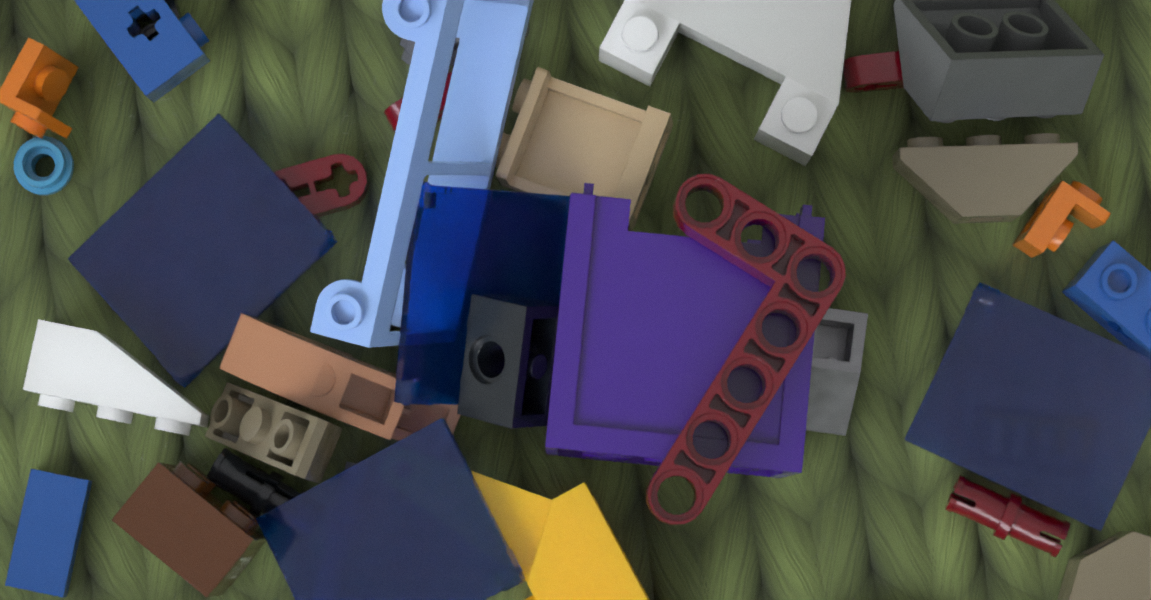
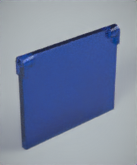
M218 113L85 241L68 260L156 356L159 363L174 380L186 388L202 370L227 348L241 312L258 318L312 265L336 245L338 240L335 238L334 233L328 230L223 115Z
M423 181L407 252L394 394L395 403H401L404 406L410 404L458 405L460 378L467 336V320L472 294L513 293L560 304L570 196L431 185L429 182Z
M980 282L972 292V297L965 309V314L904 440L1101 532L1151 428V358Z
M444 418L433 422L256 518L295 600H487L525 581L523 570L512 549L509 548Z

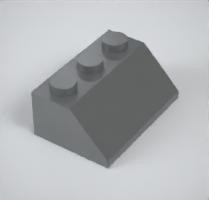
M895 0L893 6L903 86L930 121L951 123L955 120L965 119L1001 121L1009 117L1036 116L1040 118H1053L1056 115L1083 113L1104 54L1055 0Z

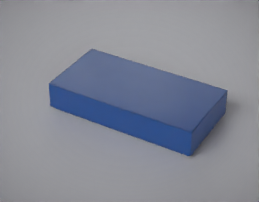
M37 469L30 470L5 586L63 598L67 597L92 481Z

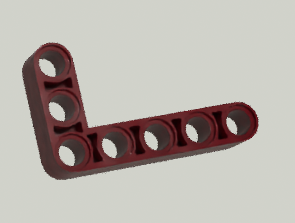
M697 174L688 178L680 186L673 205V217L677 226L687 236L771 288L648 484L646 503L650 512L659 521L669 525L686 524L696 519L704 510L841 290L846 277L845 264L841 255L835 249L727 181L712 174ZM697 191L712 193L721 205V214L711 222L701 223L694 220L688 214L685 200L690 194ZM751 225L766 227L775 238L774 252L766 257L750 255L741 243L742 231ZM806 259L821 261L830 273V282L827 289L821 292H812L800 285L796 271L799 262ZM772 313H781L787 315L793 321L796 327V337L791 345L776 347L765 339L762 333V323L766 316ZM747 367L759 375L762 381V392L756 401L742 403L731 396L727 387V379L732 370ZM714 422L726 431L728 446L721 457L708 459L701 456L695 450L692 436L699 424ZM669 477L685 479L694 491L692 506L680 515L666 512L658 501L660 484Z

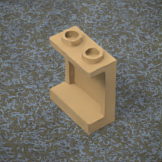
M537 67L532 81L524 78L516 93L512 110L519 115L511 135L506 133L502 135L495 165L498 168L496 178L502 186L568 210L570 194H583L584 183L594 184L593 195L631 199L628 231H633L673 127L671 113L648 106L646 111L556 79L551 76L548 70Z

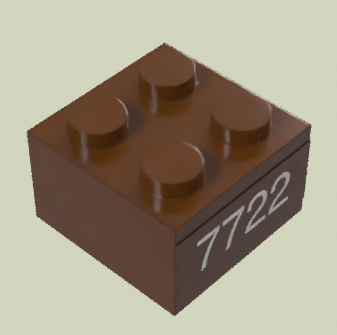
M181 461L177 465L158 462L113 517L112 521L206 598L223 595L267 541V538L257 531L263 522L236 500L231 502L227 499L224 504L211 494L216 484L192 464L188 463L186 465Z

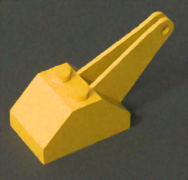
M409 448L393 450L385 458L382 471L386 482L524 579L533 594L524 600H650L592 491L585 482L551 500ZM404 461H409L412 465V473L406 478H401L398 474V466Z

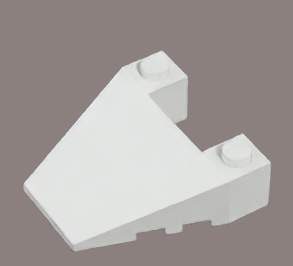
M624 0L600 46L599 61L650 87L678 32L781 84L754 140L806 166L839 104L851 0Z

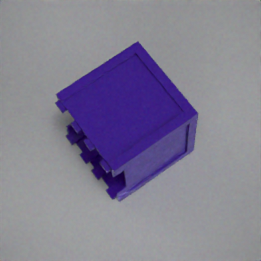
M584 183L583 194H570L545 443L546 455L659 466L771 287L691 237L628 231L631 199L593 195L594 184ZM802 205L800 213H796L795 216L780 214L823 241L825 218L812 217V205ZM764 226L762 227L761 240L747 239V243L741 242L743 248L755 257H766L772 254L775 249V238L772 232ZM806 259L799 262L796 269L797 279L806 290L819 292L821 261ZM772 313L764 318L762 333L771 345L787 347L795 340L796 327L787 315ZM815 331L727 473L784 478L802 473ZM742 367L730 372L727 379V387L731 396L737 401L752 403L760 397L762 381L754 370ZM704 422L695 428L692 436L695 450L701 456L708 459L721 457L728 446L726 431L714 422Z

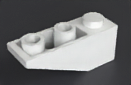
M38 319L23 390L40 394L39 406L73 412L75 401L97 405L96 417L131 424L133 413L156 417L154 429L187 436L190 434L191 425L207 428L209 415L107 335L94 330Z

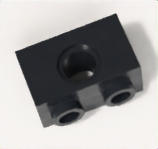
M513 293L471 295L457 414L511 429L547 426L559 304Z

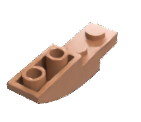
M242 312L219 366L221 370L322 414L388 440L393 438L443 458L461 416L457 414L459 398L353 358L351 354Z

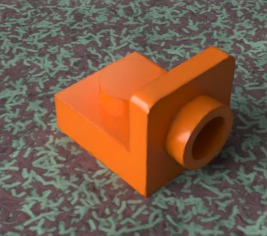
M28 37L0 88V103L15 112L10 122L41 139L47 130L67 139L72 128L54 118L53 114L79 67L44 44Z
M1061 181L1050 187L1013 243V246L1031 258L1044 253L1046 248L1055 252L1074 225L1073 222L1067 219L1069 214L1088 227L1095 229L1104 225L1111 213L1100 206L1103 200L1102 197L1088 186L1077 181H1072L1070 185Z

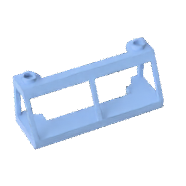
M383 0L382 13L389 29L403 39L414 41L415 46L362 281L341 279L332 282L323 289L317 299L310 330L311 333L368 348L452 341L456 337L534 0ZM460 38L433 160L428 161L455 39ZM429 175L409 265H407L405 260L424 178ZM391 325L408 329L405 331L389 332Z

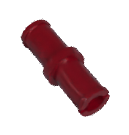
M959 475L953 487L954 493L971 499L974 502L951 493L945 507L946 511H952L994 529L993 536L1005 540L1007 536H1010L1045 551L1052 557H1057L1062 548L1061 540L1041 531L1065 540L1070 528V522L1062 521L1021 503L1022 497L1011 492L1006 497Z

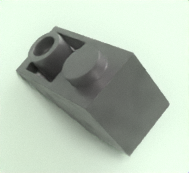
M829 308L817 326L814 335L806 431L846 436L861 372L868 318L867 313Z

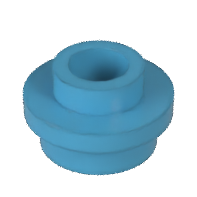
M43 136L42 139L35 137L26 141L19 148L14 159V173L18 182L26 190L37 195H52L61 191L71 180L74 171V161L71 152L62 142L52 137ZM43 157H52L55 163L53 172L46 177L38 176L35 170L38 160Z

